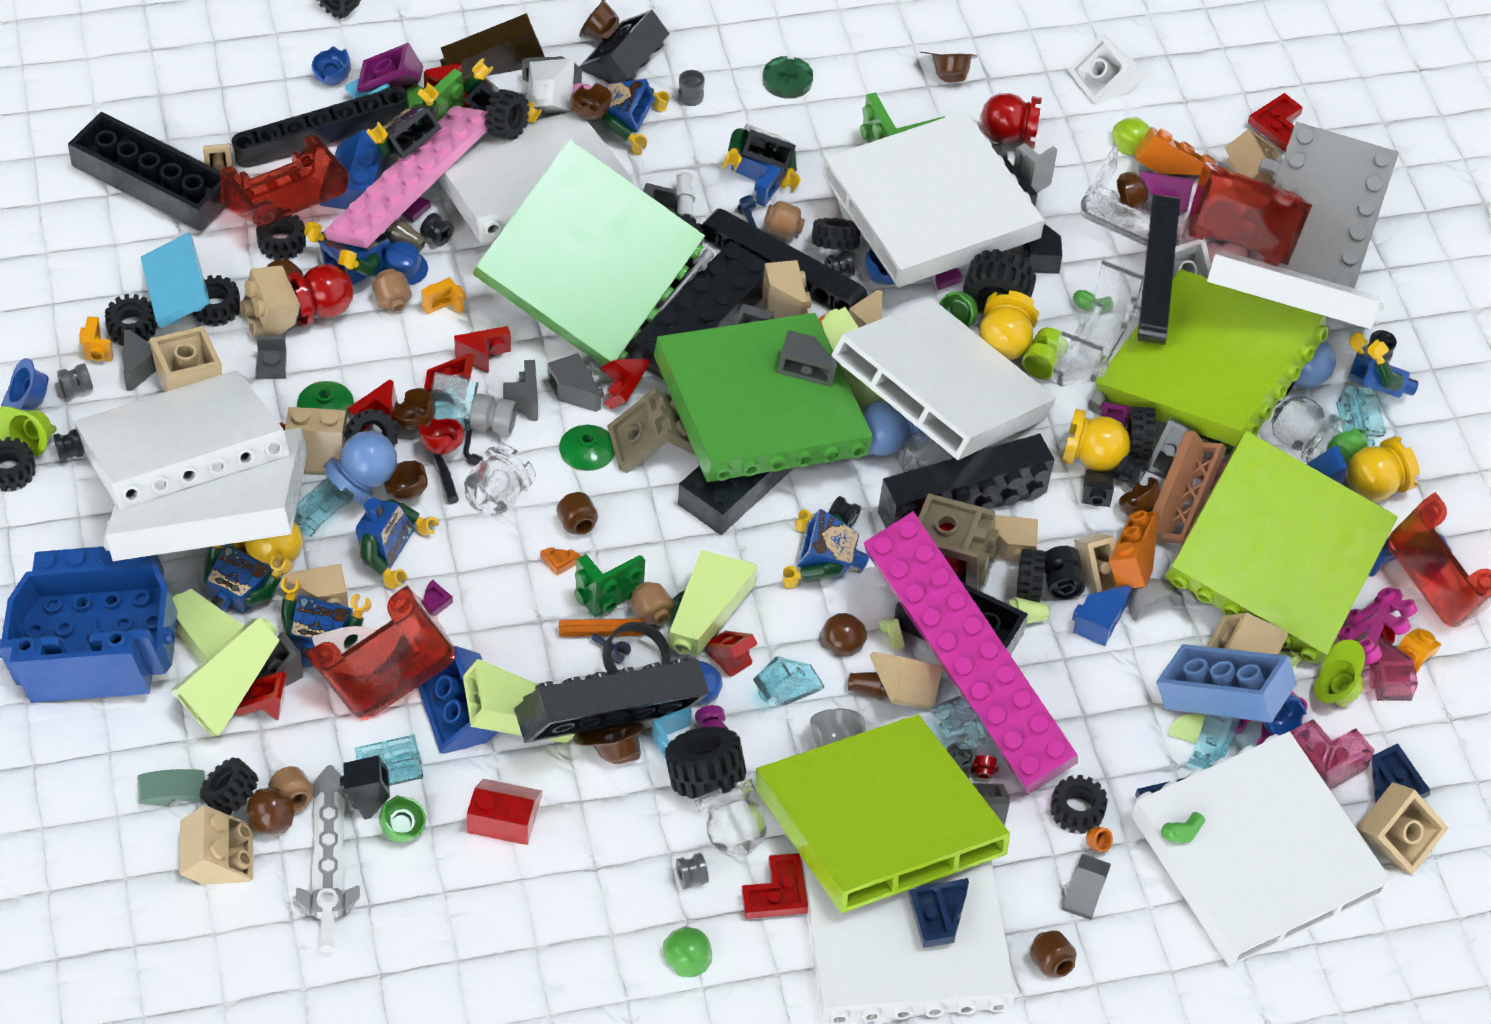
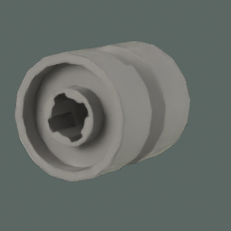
M478 393L475 396L471 409L470 429L487 432L492 428L493 432L497 435L510 437L517 416V401L499 399L496 402L494 396Z

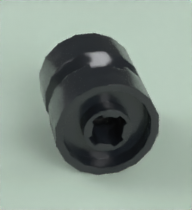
M1067 545L1057 546L1045 552L1044 573L1046 575L1048 594L1053 599L1070 600L1080 596L1085 591L1086 586L1081 570L1080 555L1076 548Z

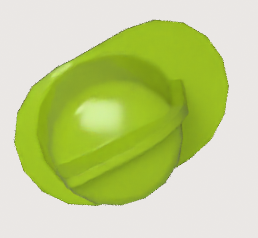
M0 407L1 441H5V437H11L12 441L15 438H19L21 443L23 441L28 443V447H31L34 456L43 454L47 449L48 441L57 430V427L51 424L49 418L40 410L30 409L23 411L13 407Z
M1352 639L1342 640L1330 649L1324 659L1314 686V693L1319 701L1336 703L1339 707L1345 708L1348 703L1353 702L1362 693L1364 684L1361 672L1364 667L1365 652L1359 642Z

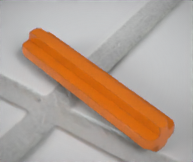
M639 618L561 619L558 623V633L561 637L593 636L594 633L599 636H610L619 626L625 623L642 621ZM626 631L616 636H644L645 634Z

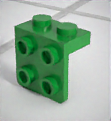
M587 554L577 558L575 572L576 587L574 590L576 600L580 605H585L595 618L603 613L613 611L621 603L631 600L634 589L644 583L646 560L642 555H638L603 574Z

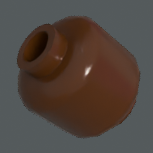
M573 492L565 495L559 501L556 508L557 516L563 528L570 534H587L594 528L598 520L596 507L591 498L583 492Z
M1056 930L1038 934L1034 938L1029 953L1031 960L1047 977L1053 978L1068 975L1075 967L1077 957L1075 947L1064 934Z

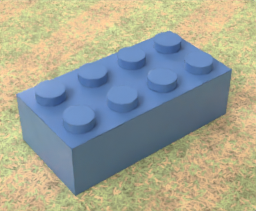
M1182 644L1156 681L1164 707L1167 710L1272 723L1297 682L1289 656Z

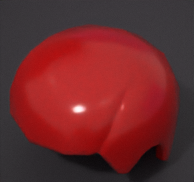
M432 418L427 427L422 423L419 425L421 442L429 452L437 455L448 454L456 450L463 443L465 437L464 428L455 419L444 418L437 420Z

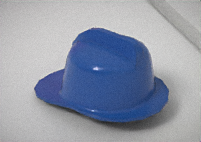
M399 241L384 247L382 251L384 265L374 274L376 276L384 270L395 269V271L404 273L409 285H414L421 282L427 276L428 264L413 244Z
M24 358L16 365L1 407L7 406L20 410H30L37 408L43 402L49 378L46 374L34 368L31 359Z

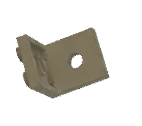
M656 388L607 425L619 470L626 473L667 442L695 455L671 396ZM639 429V434H638V436L634 439L635 433H636L637 430Z
M928 493L918 519L943 555L966 561V585L980 590V587L986 586L990 574L988 566L990 562L995 563L999 549L998 546H995L999 535V530L995 529V511ZM951 523L955 528L950 531H944L940 529V525Z

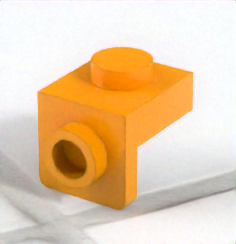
M450 277L435 284H430L421 290L422 308L427 315L450 304L453 305L459 314L465 311L464 301L466 300V294L460 285H456Z
M87 316L85 327L80 328L79 342L82 344L85 360L111 362L114 356L111 340L101 339L99 317Z
M1417 628L1404 636L1392 659L1412 674H1416L1425 660L1437 654L1442 644L1435 640L1436 638L1431 632Z

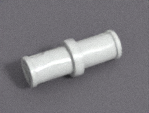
M680 172L676 175L677 214H680V217H683L684 214L689 215V219L694 218L693 204L696 200L692 186L693 176L689 172Z

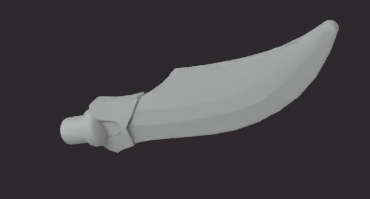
M706 248L699 257L693 260L694 266L687 272L684 279L669 295L667 300L658 308L657 314L678 295L699 270L704 271L708 267V262L714 257V253Z

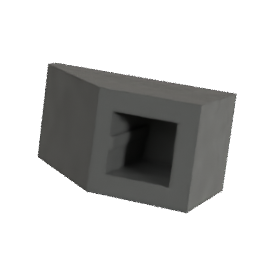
M579 353L548 363V382L559 401L594 412L601 410V398L604 397L602 386L599 382L594 381L589 363L583 362Z

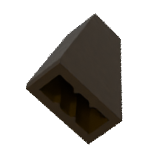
M527 13L440 48L444 57L440 59L441 66L461 63L463 80L467 78L472 72V68L482 58L485 59L483 63L488 68L493 67V70L488 75L490 76L522 70V60L525 58L545 57Z

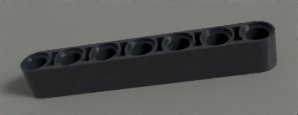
M392 87L237 133L231 140L235 161L241 167H252L349 138L361 130H372L377 126L378 122L384 126L403 110L410 108L407 91L401 87Z
M1153 194L1138 342L1166 344L1180 197Z
M717 208L701 224V229H703V234L705 235L704 239L720 249H723L731 241L768 263L797 260L800 271L805 272V292L809 291L812 300L831 310H840L846 307L849 312V308L868 296L866 289L858 282L724 209Z

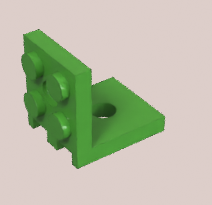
M453 69L434 87L439 92L438 97L435 99L437 122L447 114L450 108L454 106L464 107L463 73ZM415 83L406 90L410 108L423 106V99L418 95V91L420 89L424 90V88Z
M874 92L866 94L865 106L862 107L863 124L860 125V132L862 138L870 143L945 118V116L896 128L877 93Z

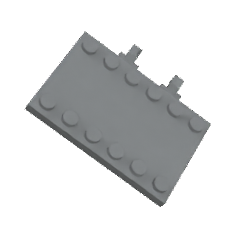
M1296 121L1284 159L1277 157L1275 161L1262 157L1258 172L1265 171L1270 176H1273L1272 182H1275V186L1268 206H1263L1262 211L1259 209L1253 211L1249 210L1247 206L1245 207L1242 220L1254 224L1253 229L1259 231L1250 259L1355 289L1399 151Z

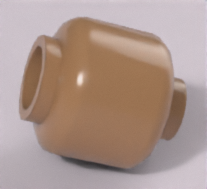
M778 201L774 205H769L763 224L767 226L769 234L789 240L794 237L795 233L800 234L802 232L805 219L801 218L802 213L799 207Z
M387 269L378 273L375 277L376 280L372 284V289L379 306L383 309H391L393 312L404 309L407 306L406 303L412 297V291L404 273L395 271V269Z
M644 582L638 585L632 593L631 608L643 623L651 626H660L670 619V614L674 609V602L660 583Z
M297 766L281 768L274 773L268 783V787L278 788L281 795L292 799L294 812L306 808L314 795L313 785L304 771Z

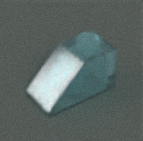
M776 656L752 679L759 689L758 695L763 701L782 706L817 693L825 687L811 664Z

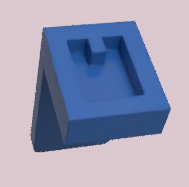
M740 153L742 160L736 173L756 181L754 186L756 203L765 207L780 187L781 168Z

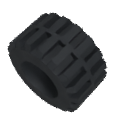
M993 249L991 252L989 250L982 251V254H977L970 263L963 291L973 297L977 303L978 312L984 314L988 297L994 292H997L998 295H1008L1009 290L1023 293L1031 298L1036 284V274H1034L1033 266H1029L1030 262L1026 259H1021L1020 255L1017 253L1012 254L1008 250L999 251V249Z
M704 726L691 729L677 735L665 748V759L670 783L674 792H678L680 796H687L691 799L717 797L730 792L731 789L737 788L746 777L745 774L747 772L740 737L735 731L729 730V728Z

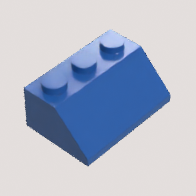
M361 130L338 144L320 199V206L346 210L386 170L390 156L386 157L379 153L376 144L368 135L367 130Z
M454 646L416 679L439 752L442 754L485 744L499 733L498 731L471 727L463 675L477 659H483L480 653Z

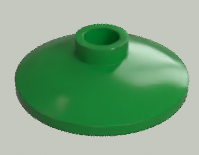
M319 381L310 384L302 390L297 399V407L346 410V419L348 418L347 408L354 404L353 395L350 390L334 381Z
M585 424L575 426L569 429L560 440L559 451L562 459L566 464L577 470L594 471L607 466L615 456L609 432L596 425Z

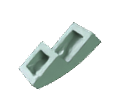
M170 769L138 774V804L169 807L172 800L203 803L200 798V788L204 787L202 785L205 780L204 770Z

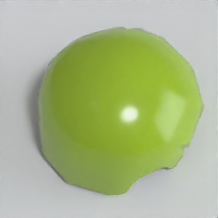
M1138 117L1124 118L1114 125L1112 141L1117 143L1120 153L1131 156L1135 155V149L1150 129V126Z

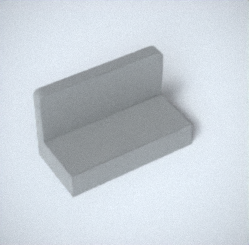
M1023 143L1016 148L1014 167L1031 187L1039 193L1052 183L1058 149L1052 146L1043 153L1038 154L1026 143Z

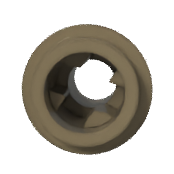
M396 219L385 231V235L391 244L399 241L409 242L418 249L419 253L427 241L426 238L403 219Z

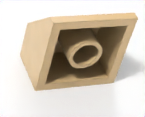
M1248 128L1224 147L1229 156L1227 161L1237 171L1239 175L1237 180L1245 190L1249 188L1256 194L1272 192L1275 186V182H1272L1273 176H1270L1265 171L1258 172L1262 157L1276 161L1277 157L1281 158L1275 146Z
M204 326L149 339L158 379L164 392L222 374V363Z
M288 407L285 430L302 428L308 452L304 474L327 476L324 472L326 468L323 467L331 457L340 460L341 449L346 441V437H344L347 429L346 410Z
M1392 782L1356 829L1374 849L1407 873L1413 875L1449 827L1415 789Z

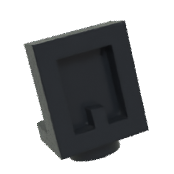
M1086 470L1082 503L1110 507L1114 492V474Z

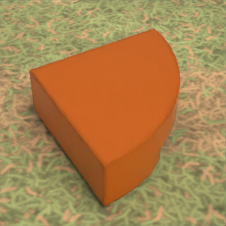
M549 547L540 551L542 560L557 576L574 567L577 558L581 557L571 549L567 551Z

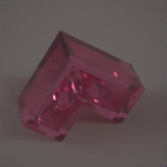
M1314 719L1290 731L1329 790L1367 770L1375 751L1356 728L1333 741Z

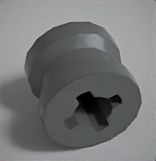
M701 852L694 854L690 859L683 857L676 859L677 874L683 889L690 888L693 883L706 884L709 882L706 862Z

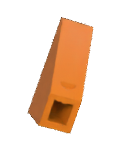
M1151 126L1134 151L1138 162L1159 174L1218 176L1220 174L1216 165L1217 161L1206 153L1203 155L1195 152V148L1185 141L1179 143L1173 139L1171 133L1163 128L1157 130Z
M1142 510L1130 514L1108 560L1117 587L1125 585L1132 587V589L1146 587L1153 572L1158 511L1146 512Z

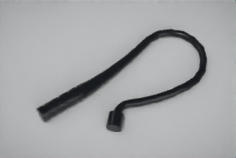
M439 394L433 396L434 401H450L462 409L466 424L463 454L469 460V464L480 468L484 463V458L473 453L471 455L469 453L472 429H470V413L467 406L460 399L451 395ZM432 453L438 467L442 485L444 486L447 501L449 504L457 503L459 497L449 468L442 455Z

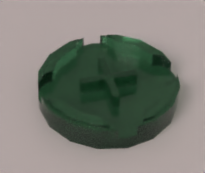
M780 56L770 60L765 65L762 73L763 86L769 93L784 99H795L804 96L810 91L813 85V70L808 63L794 57V60L787 59L788 56Z

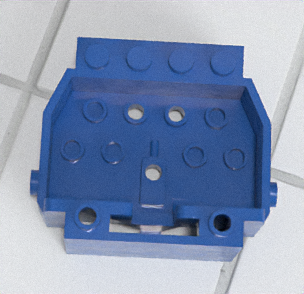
M104 546L37 551L34 553L32 571L25 572L7 600L2 639H0V658L3 659L15 684L22 685L31 703L150 694L152 675L166 674L172 666L178 613L163 579L164 569L158 555L113 561L110 551H106Z

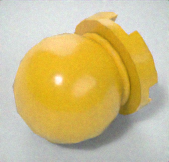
M1009 290L1008 295H998L997 292H994L986 301L984 308L985 317L979 328V336L1011 361L1021 357L1032 343L1033 328L1037 324L1040 313L1033 306L1034 300L1017 291Z
M1075 408L1068 433L1074 436H1068L1061 462L1072 465L1074 458H1079L1086 467L1095 471L1108 472L1117 468L1121 460L1130 452L1131 441L1128 431L1121 422L1111 417L1098 416L1089 420L1085 418L1087 411Z
M1398 436L1383 440L1380 446L1364 447L1349 460L1346 470L1347 485L1352 491L1372 502L1384 501L1397 491L1404 493L1416 488L1418 483L1415 482V475L1420 474V469L1412 448L1408 447L1405 449L1402 443H1400L1402 438Z
M294 521L292 532L289 535L230 544L237 550L246 551L248 555L270 565V559L274 554H281L282 560L279 562V567H281L285 559L291 561L292 564L298 558L303 546L301 528Z

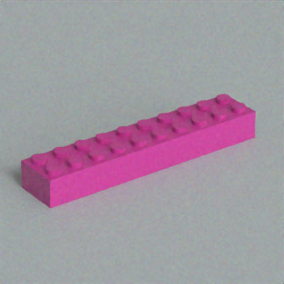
M914 511L863 542L867 555L1025 793L1029 795L1078 764L1076 751Z

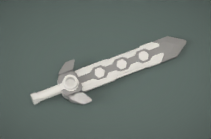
M328 765L314 781L313 814L315 825L312 894L310 891L296 888V901L308 914L313 913L315 918L321 919L319 950L323 953H332L335 950L334 918L341 917L344 911L348 913L360 899L359 885L345 890L344 893L345 855L343 852L345 794L340 786L341 775L333 765Z

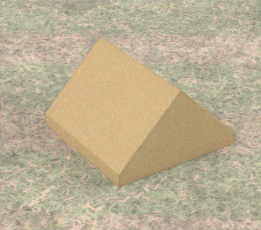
M878 652L869 654L891 703L932 711L935 708L943 669L941 665Z

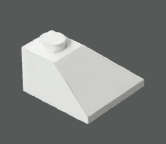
M1102 34L1068 69L1069 73L1096 105L1128 94L1145 77L1135 62L1105 34Z
M575 59L529 62L527 99L528 102L534 103L533 108L542 110L541 114L572 111L570 97L573 93Z

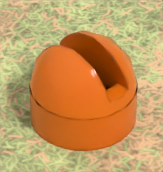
M1104 827L1091 828L1086 834V844L1094 851L1106 852L1113 844L1112 832Z

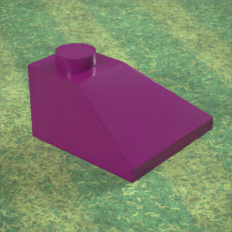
M409 42L363 60L357 90L359 93L372 92L386 83L390 85V88L410 87L414 83L417 84L421 81L424 66Z
M1140 170V177L1152 195L1180 197L1179 216H1181L1182 211L1188 212L1193 180Z

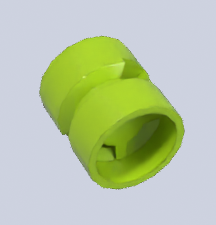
M1050 327L1041 328L1022 358L1024 369L1038 379L1046 380L1052 378L1059 368L1060 362L1069 351L1070 343L1068 338L1057 329Z

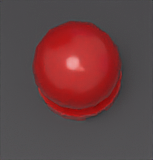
M1010 92L999 93L990 97L983 105L980 113V125L984 134L992 141L1000 144H1013L1021 139L1030 148L1034 149L1035 141L1030 140L1031 137L1036 138L1041 109L1037 108L1036 104H1041L1042 97L1032 96L1031 103L1030 101L1026 103L1019 95Z
M320 264L308 270L304 277L298 271L286 274L300 303L299 315L301 318L297 319L300 327L312 324L314 315L323 319L334 318L342 314L353 300V283L349 274L339 266Z

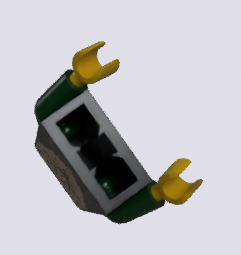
M482 58L472 68V72L463 82L464 91L469 94L464 101L473 109L488 111L486 107L490 105L489 99L491 97L494 98L493 94L496 91L499 92V88L486 78L493 70V67L488 68L483 63L485 59ZM529 102L527 104L530 108V111L527 112L529 120L526 119V123H535L542 110L533 108L534 103Z
M427 83L424 90L420 89L418 91V95L423 99L422 107L407 108L384 126L378 122L374 129L367 130L368 135L376 144L381 155L388 157L394 153L400 158H405L442 129L436 120L437 106L435 99L438 97L439 92L430 83Z
M745 124L744 128H737L732 132L728 153L722 163L724 169L728 163L734 167L733 172H736L742 160L741 153L742 155L783 168L784 172L787 173L780 182L783 189L789 185L793 192L801 182L800 176L795 173L797 171L796 145L778 134L750 124Z

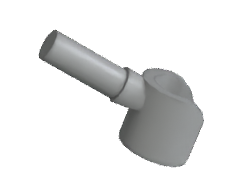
M1095 390L1088 402V409L1094 413L1102 412L1101 405L1102 402H1106V395L1101 391Z

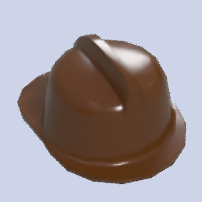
M601 0L600 4L587 18L580 30V37L588 35L596 40H608L619 27V17L606 0Z
M919 52L933 56L937 76L942 81L949 83L965 81L970 70L971 60L977 58V55Z
M631 723L577 733L573 736V741L582 746H594L599 756L607 762L622 764L640 758L641 750L638 734L644 729V724Z

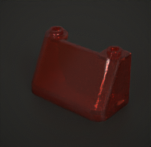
M314 134L304 138L306 146L300 153L297 151L292 152V163L256 177L250 178L245 171L238 174L232 165L221 169V201L230 212L259 226L267 225L343 195L348 187L349 173L320 138Z
M1205 162L1185 228L1189 231L1188 235L1194 238L1204 240L1205 236H1213L1259 252L1264 256L1263 261L1270 265L1278 267L1279 263L1288 266L1312 204L1294 192Z
M1434 492L1425 498L1390 533L1388 548L1441 621L1447 626L1458 627L1491 606V570L1488 568L1479 569L1468 575L1444 543L1435 528L1445 521L1447 508L1439 495Z
M408 585L394 593L388 601L387 610L392 620L344 653H341L340 649L331 642L318 644L306 653L314 668L346 707L359 719L367 720L374 717L447 668L455 659V647L438 617Z

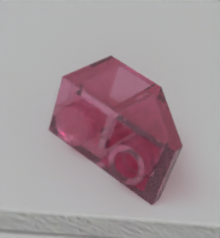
M1379 636L1377 643L1381 649L1382 657L1378 661L1368 664L1371 668L1369 684L1371 689H1375L1376 700L1412 701L1418 686L1413 659Z

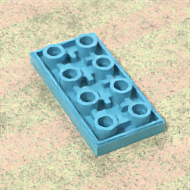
M189 232L140 257L155 319L160 328L169 324H175L182 317L192 312L201 311L206 305L210 304L194 240Z

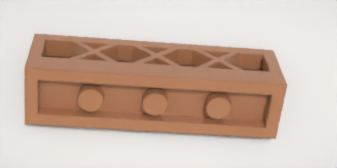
M1185 431L1152 510L1158 511L1159 514L1156 535L1158 542L1177 544L1184 542L1204 505L1227 449L1224 444L1206 443L1202 441L1195 431ZM1205 452H1214L1212 459L1202 464ZM1204 474L1203 481L1193 488L1192 483L1194 479ZM1194 498L1193 506L1183 512L1184 503ZM1184 522L1185 525L1181 534H1172L1174 527Z

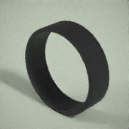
M629 622L619 626L607 639L603 648V664L610 675L616 674L619 671L611 656V643L613 638L622 632H640L651 638L660 650L662 666L668 665L671 659L670 648L665 637L655 627L643 622Z

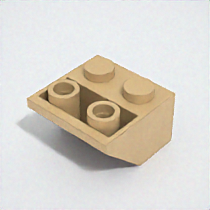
M798 261L765 263L762 290L764 309L774 312V319L808 314L807 308H811V296L809 291L805 292V272L800 271Z
M282 265L250 269L249 278L245 281L244 299L240 302V311L242 316L246 317L248 321L249 332L251 336L255 337L256 341L258 335H281L296 324L300 303Z
M1249 613L1224 615L1207 647L1279 654L1288 633L1286 630Z
M206 805L180 820L179 875L203 885L252 881L253 827L249 823Z

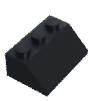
M649 10L621 21L616 32L608 40H603L579 67L582 68V71L609 84L634 79L638 68L645 66L651 60L649 56L664 46L663 41L670 33L654 11Z

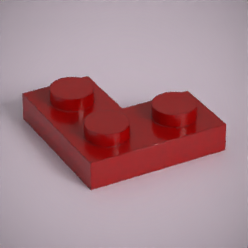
M1283 93L1249 115L1248 123L1286 152L1294 129V125L1290 121L1302 114L1303 106L1286 93Z
M799 853L770 855L768 857L771 883L741 886L745 919L807 914L808 912Z

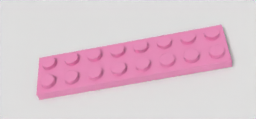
M461 106L450 108L447 114L438 121L442 129L405 158L399 157L389 169L383 172L378 180L367 187L366 191L323 231L326 239L362 248L369 247L487 132L488 127L485 126L487 121L485 114H487V111Z

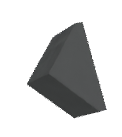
M129 329L124 330L123 373L126 390L133 391L156 372L150 343Z
M281 632L277 636L279 639L278 644L256 679L283 671L287 674L286 687L303 678L301 653L286 633Z
M972 783L1005 825L1010 797L1004 785Z

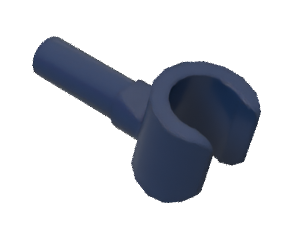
M751 195L740 198L738 212L741 215H745L748 223L757 227L751 212L756 208L754 198Z
M596 633L591 638L603 647L607 641ZM623 641L616 643V645L611 643L613 662L622 663L625 659L618 651L623 652L625 655L630 654L631 646Z

